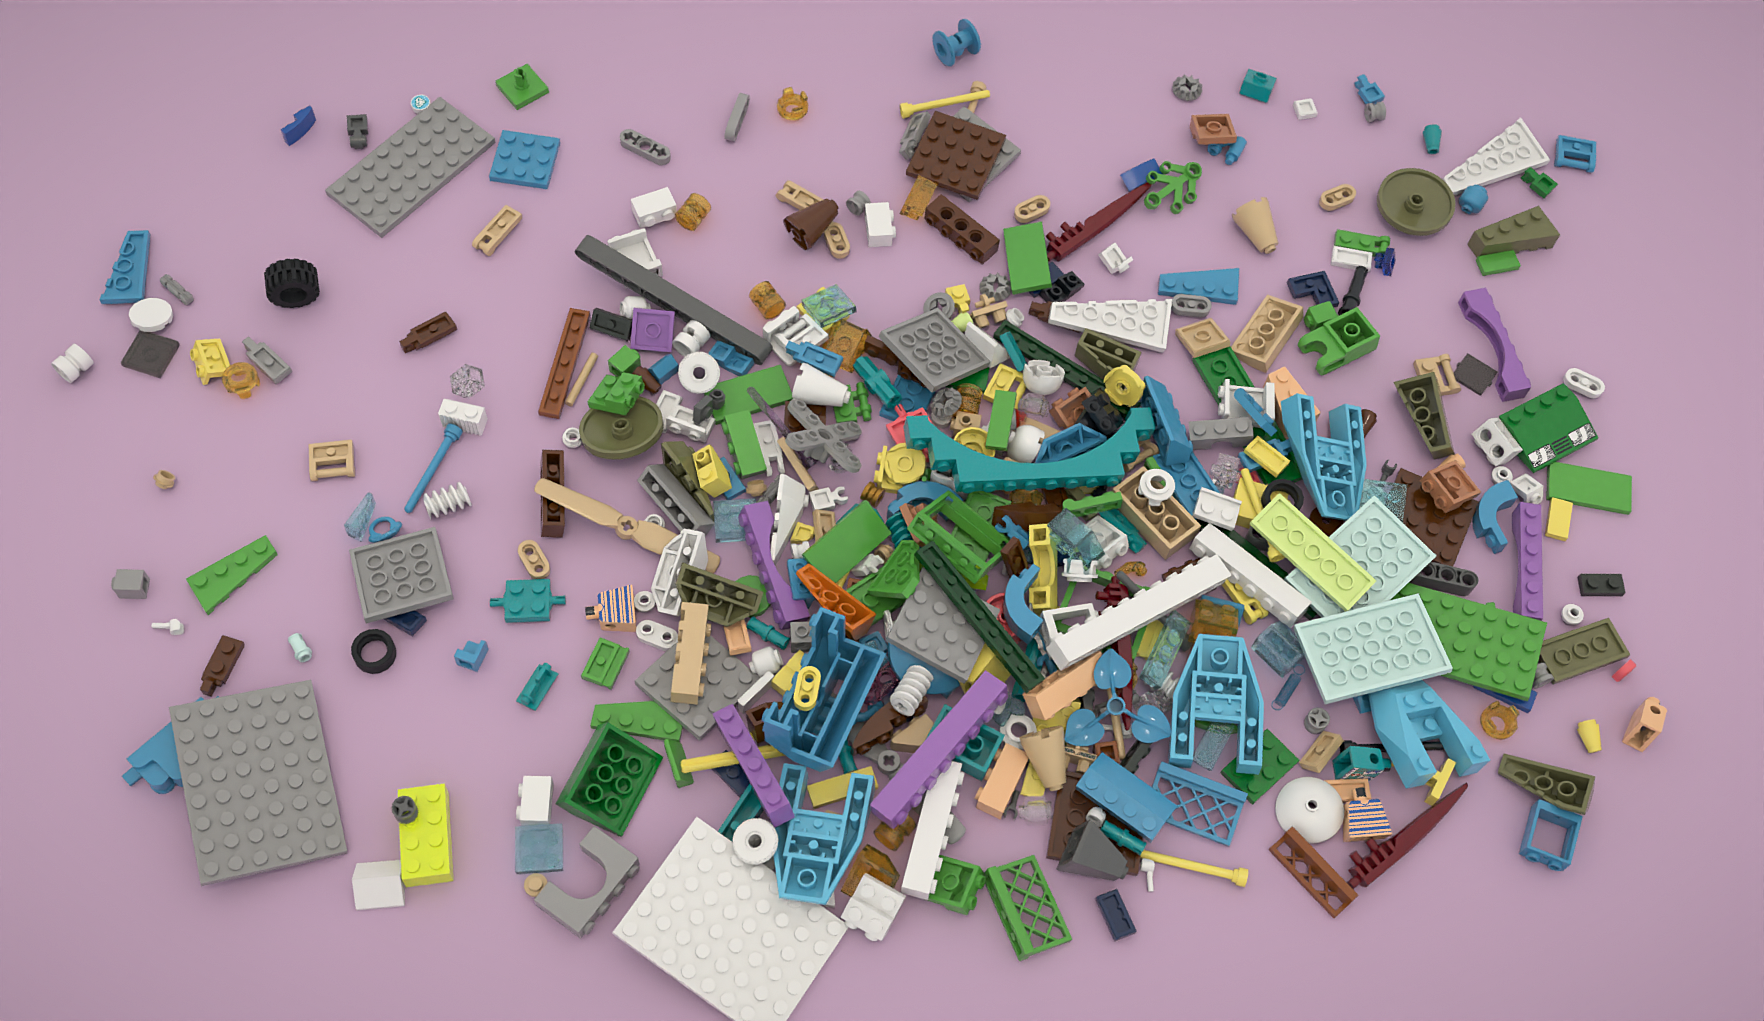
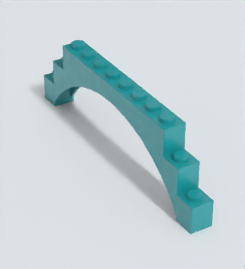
M1151 407L1130 408L1124 425L1103 444L1079 456L1048 463L1006 461L971 450L941 432L928 420V415L907 416L903 429L907 449L922 450L928 448L931 470L941 472L952 470L955 491L972 493L974 491L993 492L995 490L1009 492L1015 489L1031 491L1036 488L1052 490L1059 487L1073 489L1081 486L1088 488L1104 485L1108 487L1117 486L1125 475L1123 464L1135 462L1140 453L1138 441L1150 439L1155 430Z

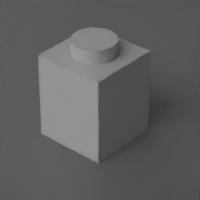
M117 569L116 576L112 578L111 587L119 599H146L150 578L144 570Z

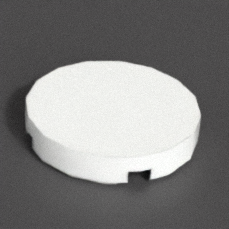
M147 298L138 301L130 308L129 318L132 326H136L140 331L154 332L165 328L168 322L169 324L171 323L173 312L170 304L165 300Z

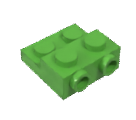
M625 372L620 377L606 374L587 401L589 408L626 416L634 406L639 395L644 391L645 385L642 381V376Z
M939 855L940 858H943L940 872L935 871L933 879L937 880L934 894L929 893L927 901L943 905L947 910L968 915L969 910H974L976 907L977 897L975 896L978 889H982L985 885L986 877L984 872L978 865Z

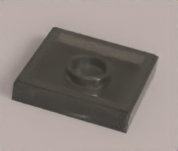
M139 331L122 359L121 365L161 378L180 344L178 341Z

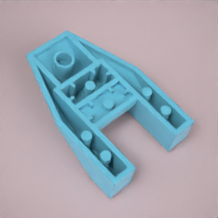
M1297 393L1281 401L1282 421L1303 482L1322 517L1347 521L1359 510L1367 466L1361 407L1343 404L1328 412L1330 439L1317 436L1313 397Z
M1198 634L1173 694L1168 764L1180 768H1191L1195 720L1238 724L1236 773L1259 775L1262 767L1264 700L1243 637Z
M1423 680L1368 693L1375 731L1406 789L1424 785L1437 773L1421 743L1423 741L1439 738L1448 757L1456 762L1454 768L1459 777L1479 772L1490 761L1480 740Z
M784 763L779 785L791 805L795 818L775 828L778 834V847L774 854L779 898L826 905L862 843L871 811L870 804L873 801L876 787L874 776L851 773L843 815L804 810L802 807L809 778L807 767Z

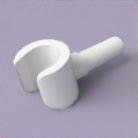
M177 619L170 620V623H152V628L170 629V634L172 635L184 633V625Z
M1122 723L1121 727L1123 739L1131 738V726L1130 729L1126 731L1124 723ZM1102 724L1104 730L1113 731L1112 725Z
M1143 858L1140 864V871L1147 872L1148 892H1154L1152 876L1155 863L1151 859Z

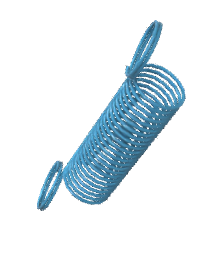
M1295 674L1289 676L1281 689L1283 691H1280L1274 700L1281 702L1279 706L1283 705V703L1286 705L1301 681V677L1299 679L1296 677L1293 680L1292 678Z

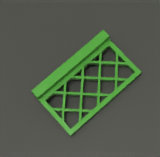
M1035 855L999 867L987 868L984 872L986 877L985 885L1019 962L1072 940ZM1031 863L1034 870L1032 877L1020 872L1022 865ZM1008 871L1015 874L1012 884L1003 880L1001 872ZM1018 876L1030 881L1027 891L1015 886ZM1033 883L1042 888V898L1030 893ZM1012 891L1024 895L1021 905L1013 902L1011 898ZM1027 898L1039 902L1036 912L1024 907ZM1042 905L1051 908L1053 912L1051 919L1039 914ZM1022 912L1034 917L1031 927L1022 923L1020 918ZM1037 919L1049 924L1046 934L1034 928ZM1052 926L1060 929L1064 937L1056 939L1050 936ZM1032 933L1044 938L1041 946L1033 947L1030 941Z

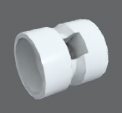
M690 320L682 329L683 332H680L672 341V345L678 353L685 357L692 352H698L700 347L710 338V333L701 323Z
M73 344L65 351V356L60 355L51 363L56 372L69 383H72L80 376L79 371H86L94 364L91 357L76 344Z

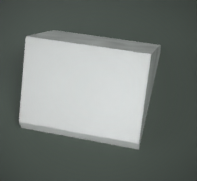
M970 321L968 322L965 336L991 361L988 366L990 369L1010 358L1005 347Z
M401 860L356 864L352 877L356 910L405 906V884L401 878Z

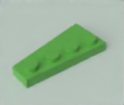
M264 535L186 578L207 615H210L214 611V607L220 602L226 601L230 597V593L238 586L242 587L247 582L246 579L253 573H258L278 554L267 536Z
M654 701L595 705L590 725L591 729H596L598 725L609 722L628 735L663 741L671 739L680 742L683 729L681 724Z

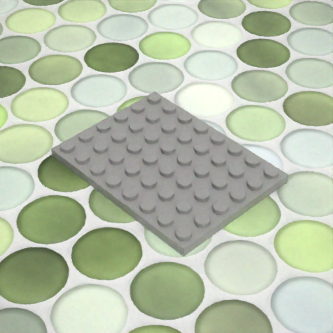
M311 680L169 707L201 886L347 854Z

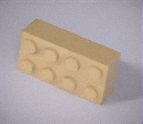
M1143 466L1114 487L1112 491L1114 493L1121 492L1122 495L1121 508L1117 509L1166 560L1197 536L1201 525L1173 496L1162 501L1160 506H1150L1149 499L1144 495H1139L1140 479L1148 471ZM1150 481L1153 488H1164L1159 481Z

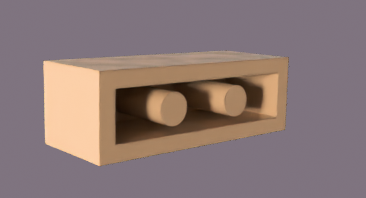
M1008 743L1005 744L1003 750L1000 748L997 750L993 759L996 761L994 768L989 767L984 778L987 783L984 788L979 787L974 798L978 800L977 809L998 819H1001L1029 760L1025 751Z

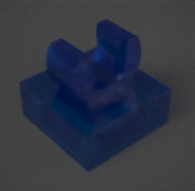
M1386 248L1385 255L1376 253L1374 261H1376L1375 268H1383V275L1391 276L1396 262L1394 248Z

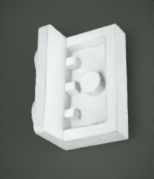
M677 404L672 415H668L666 418L667 429L675 434L681 433L686 435L691 440L705 443L715 425V418L709 417L700 424L692 421L693 410Z

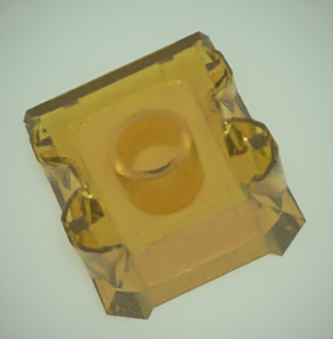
M839 317L835 319L828 333V340L822 344L821 348L841 355L843 362L840 368L853 373V364L857 358L865 353V340L868 335H872L868 329H863Z

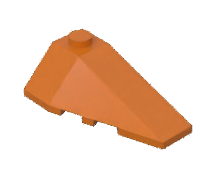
M810 563L797 570L796 575L821 607L845 616V634L849 638L857 641L868 633L876 616L875 612Z

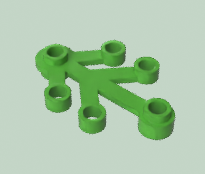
M1164 161L1159 167L1160 172L1163 174L1150 171L1146 176V181L1149 184L1161 182L1168 185L1157 193L1150 192L1145 197L1144 204L1148 209H1156L1160 205L1161 199L1174 191V202L1170 206V210L1174 214H1179L1183 210V183L1188 180V192L1184 195V201L1187 204H1192L1197 199L1195 193L1196 180L1201 177L1202 168L1196 162H1189L1182 166ZM1170 171L1180 173L1182 175L1179 177H1174L1164 174H1168Z

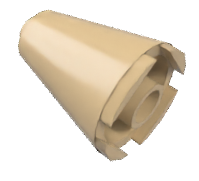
M1260 197L1262 200L1260 202H1256L1254 199L1235 210L1237 214L1232 213V218L1261 253L1269 254L1276 250L1278 239L1267 197Z
M1063 726L1041 729L1039 732L1034 733L1033 731L1020 736V743L1044 788H1049L1050 791L1063 788L1062 784L1066 783Z

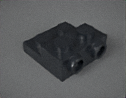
M1101 388L1095 390L1081 402L1105 436L1118 429L1124 423L1121 413L1113 407L1108 394L1102 391Z

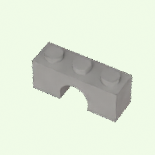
M1252 417L1190 421L1189 435L1193 450L1212 449V444L1221 441L1232 443V447L1248 446L1253 441Z

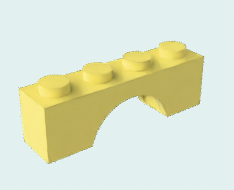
M1050 523L1029 525V547L1034 564L1040 568L1038 578L1029 588V603H1032L1036 615H1041L1042 611L1058 609L1057 530Z

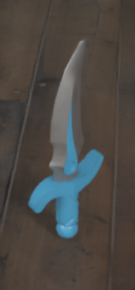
M1030 602L1029 609L1034 613L1032 603ZM1040 630L1034 637L1037 641L1038 649L1042 653V656L1037 659V666H1042L1044 661L1051 675L1058 669L1054 660H1049Z

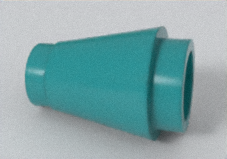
M1427 125L1422 133L1428 154H1437L1440 148L1442 130L1439 125Z

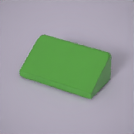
M665 739L664 747L677 787L681 788L693 784L694 780L691 772L683 773L681 770V761L687 759L682 744L675 740Z

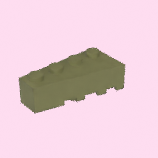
M1538 205L1474 231L1467 245L1476 257L1514 250L1516 254L1522 250L1536 251L1538 248L1543 247L1545 249L1553 248L1560 233Z
M1430 372L1393 382L1434 460L1447 457L1450 454L1454 455L1455 452L1441 391L1435 373Z

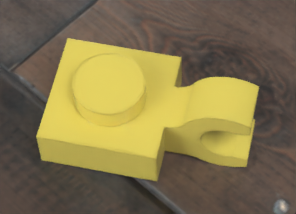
M965 284L945 288V293L952 297L955 303L954 308L957 307L959 314L969 311L970 297Z

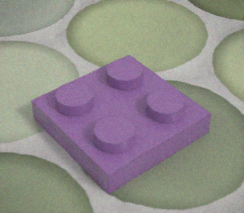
M633 308L631 349L672 352L675 311Z

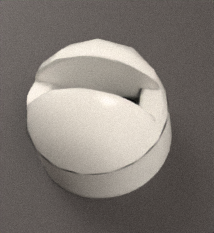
M1093 807L1086 815V820L1093 821L1098 827H1101L1106 819V813L1102 811L1101 807Z

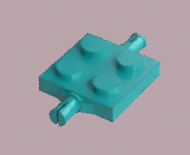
M550 579L506 580V591L503 598H490V607H504L505 623L550 621L552 606L556 604L566 605L565 595L552 596Z

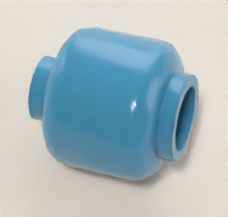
M1477 184L1468 186L1459 198L1461 210L1467 214L1479 213L1488 201L1486 189Z

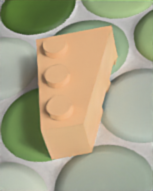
M1284 366L1268 374L1263 389L1266 382L1275 383L1274 420L1287 440L1288 436L1282 421L1281 401L1297 393L1307 394ZM1314 404L1315 420L1317 421L1321 412Z

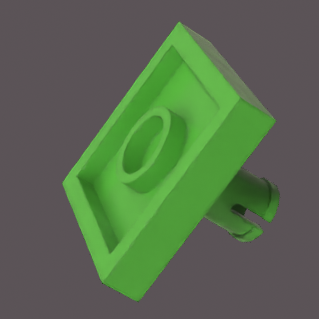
M528 64L517 67L514 71L495 81L498 89L516 110L549 93V88Z

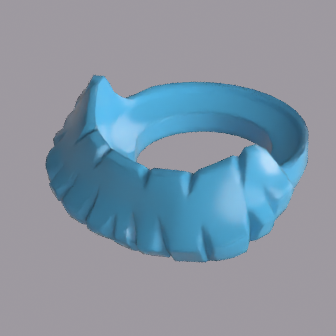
M380 517L371 523L368 540L376 543L391 539L399 532L402 523L396 522L390 517ZM387 521L391 524L390 531L384 534L374 531L375 526L380 522Z

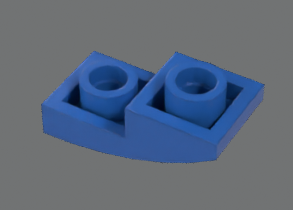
M310 105L293 115L295 121L281 129L283 138L288 146L301 139L315 123L316 118Z
M1153 158L1122 173L1120 177L1130 192L1148 183L1146 176L1150 171H1156L1158 174L1163 173L1160 172L1159 166Z

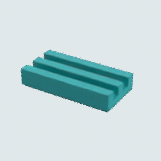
M1011 332L1000 335V339L1017 371L1024 370V365L1027 362Z

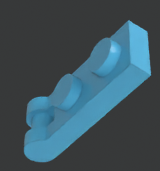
M1238 388L1234 392V398L1270 436L1275 434L1277 429L1272 425L1274 420L1267 413L1263 415L1261 412L1264 409L1243 388Z

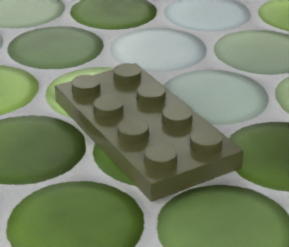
M1606 618L1544 640L1539 661L1540 663H1546L1548 673L1554 677L1551 681L1554 685L1626 659L1630 656V653L1611 620Z

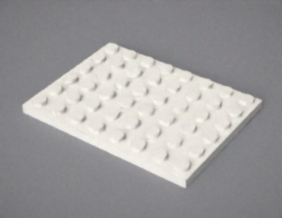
M696 817L612 934L732 1021H786L849 927L820 904L779 898L775 872L764 864L750 865L741 861L733 850L732 841Z

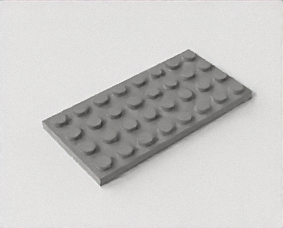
M438 97L325 189L330 198L383 238L495 144V138L444 99Z

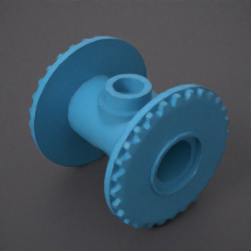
M961 19L958 22V32L954 35L947 37L942 31H936L932 37L935 52L945 66L954 65L955 56H961L965 48L974 55L981 50L978 32L968 19Z

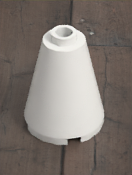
M802 363L800 370H803L802 375H797L792 392V400L798 399L812 405L842 407L844 403L848 404L851 392L848 391V386L815 367Z

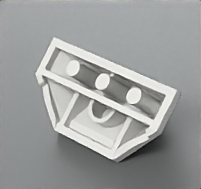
M685 528L680 532L681 534L664 547L651 587L658 611L678 617L681 615L682 601L675 582L681 564L686 563L705 570L708 563L705 533Z

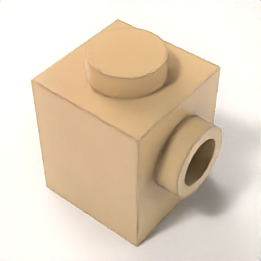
M957 411L956 418L951 419L950 430L953 431L952 439L965 428H980L982 415Z

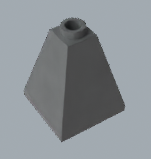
M1088 820L1073 829L1056 869L1061 872L1115 881L1119 878L1122 880L1128 872L1126 864L1128 861L1093 821Z

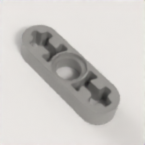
M739 93L725 130V139L736 140L749 106L750 95Z
M626 129L620 133V143L625 149L657 165H666L670 162L671 157L668 147L632 129ZM644 144L650 146L648 150H642L640 147Z

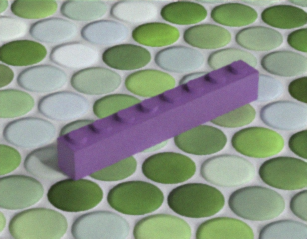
M985 670L870 804L872 814L892 829L898 824L901 825L906 820L910 809L919 805L922 795L927 789L931 790L935 786L938 776L950 768L951 761L955 756H960L963 753L966 743L978 735L983 723H988L993 717L995 709L1006 702L1008 699L1007 685Z

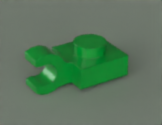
M1531 167L1521 176L1524 182L1532 183L1530 188L1543 199L1558 185L1544 172L1539 175Z

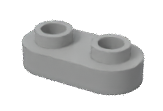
M1186 294L1174 296L1171 309L1175 314L1194 317L1207 316L1212 307L1211 301L1208 298Z

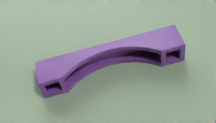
M1486 288L1465 291L1458 304L1465 319L1477 326L1487 336L1495 349L1499 367L1495 387L1501 401L1525 398L1531 389V382L1525 375L1523 364L1515 353L1514 345L1510 342L1507 329L1503 326L1500 314L1496 311L1493 304L1492 296Z
M764 501L744 505L738 516L739 523L745 530V539L747 545L751 547L753 562L758 566L759 579L761 584L765 586L767 601L772 605L775 623H778L780 630L790 628V622H807L810 614L805 601L793 600L791 587L778 573L772 560L770 533L774 523V516L769 502Z
M1520 502L1512 512V532L1515 536L1518 550V577L1513 613L1542 621L1541 505Z
M733 703L713 713L722 737L741 765L774 828L795 818L787 797Z

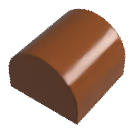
M1116 740L1093 744L1092 751L1093 754L1097 755L1096 759L1103 752L1118 764L1120 763Z

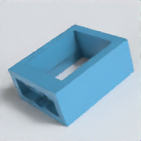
M1537 800L1531 806L1519 854L1525 856L1531 862H1540L1548 865V868L1551 870L1564 871L1571 865L1583 816L1560 809L1546 801ZM1538 818L1567 829L1560 857L1531 846Z

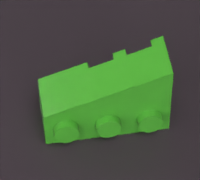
M749 409L725 415L721 427L728 441V451L730 455H733L735 461L733 467L736 475L739 474L741 479L765 473L767 468Z

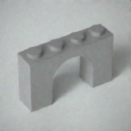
M595 826L581 841L580 848L582 852L605 869L606 881L603 888L590 898L577 899L569 896L549 881L534 899L537 907L580 939L584 934L588 935L595 926L594 921L599 915L603 916L610 907L609 902L614 896L618 897L623 892L625 882L629 878L632 879L640 869L637 856Z

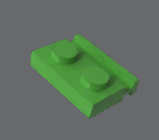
M600 637L581 674L582 679L612 690L628 657L629 648L621 647L617 643Z

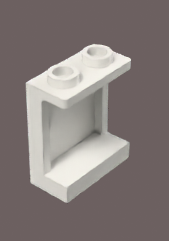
M645 228L633 230L621 236H615L607 241L609 247L656 275L663 276L662 264L659 259H656L647 239Z
M1225 379L1223 385L1219 386L1218 398H1221V403L1218 406V416H1221V419L1251 417L1234 398V392L1238 388H1243L1264 409L1261 412L1263 415L1267 413L1273 420L1275 419V383L1266 382L1263 389L1230 385V380ZM1252 418V426L1261 428Z

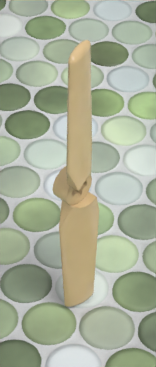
M545 478L540 479L535 485L534 491L537 494L599 525L614 528L616 534L621 539L628 540L632 538L643 548L662 555L664 547L678 536L656 523L642 520L637 522L633 517L624 516L607 504ZM626 524L629 525L630 529L624 531L623 528ZM707 550L708 563L705 571L714 574L720 564V557Z

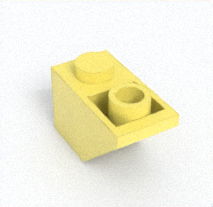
M710 444L692 454L701 489L715 498L732 488L728 471Z

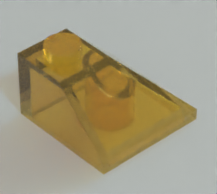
M867 844L858 854L841 892L852 897L865 873L894 889L900 874L888 855Z

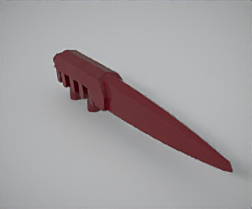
M1146 183L1115 200L1093 216L1085 219L1084 225L1080 221L1075 227H1070L1067 222L1062 223L1060 228L1064 232L1061 237H1056L1052 232H1049L1046 235V238L1050 241L1046 249L1048 251V262L1052 259L1059 262L1098 235L1133 206L1152 184Z
M1112 576L1111 583L1103 589V592L1097 591L1095 598L1096 600L1107 602L1105 609L1109 606L1115 608L1121 600L1128 597V588L1120 584L1117 576ZM1131 634L1110 644L1111 649L1127 661L1131 668L1132 676L1129 683L1123 688L1116 689L1118 697L1122 698L1125 702V708L1132 712L1133 655ZM1122 713L1124 727L1128 731L1131 726V717Z
M1464 783L1436 802L1389 840L1378 845L1373 837L1369 838L1365 842L1371 850L1369 855L1361 858L1357 851L1352 852L1349 857L1354 862V867H1351L1348 871L1353 878L1347 882L1352 889L1358 885L1368 887L1405 856L1450 811L1468 788V783Z

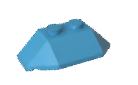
M1078 423L1044 439L1035 463L1056 462L1079 456L1107 441V437Z

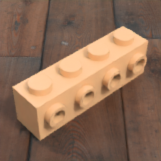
M1097 651L1062 671L1058 669L1028 693H1023L1022 695L1032 717L1049 720L1060 709L1069 707L1073 700L1086 695L1090 688L1097 686L1094 681V669L1099 658L1103 655L1102 652Z

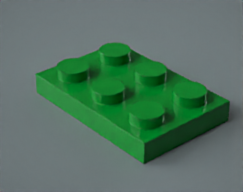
M1266 729L1263 732L1262 767L1259 775L1236 773V757L1220 773L1237 790L1248 793L1246 799L1253 805L1299 762V759L1273 733Z

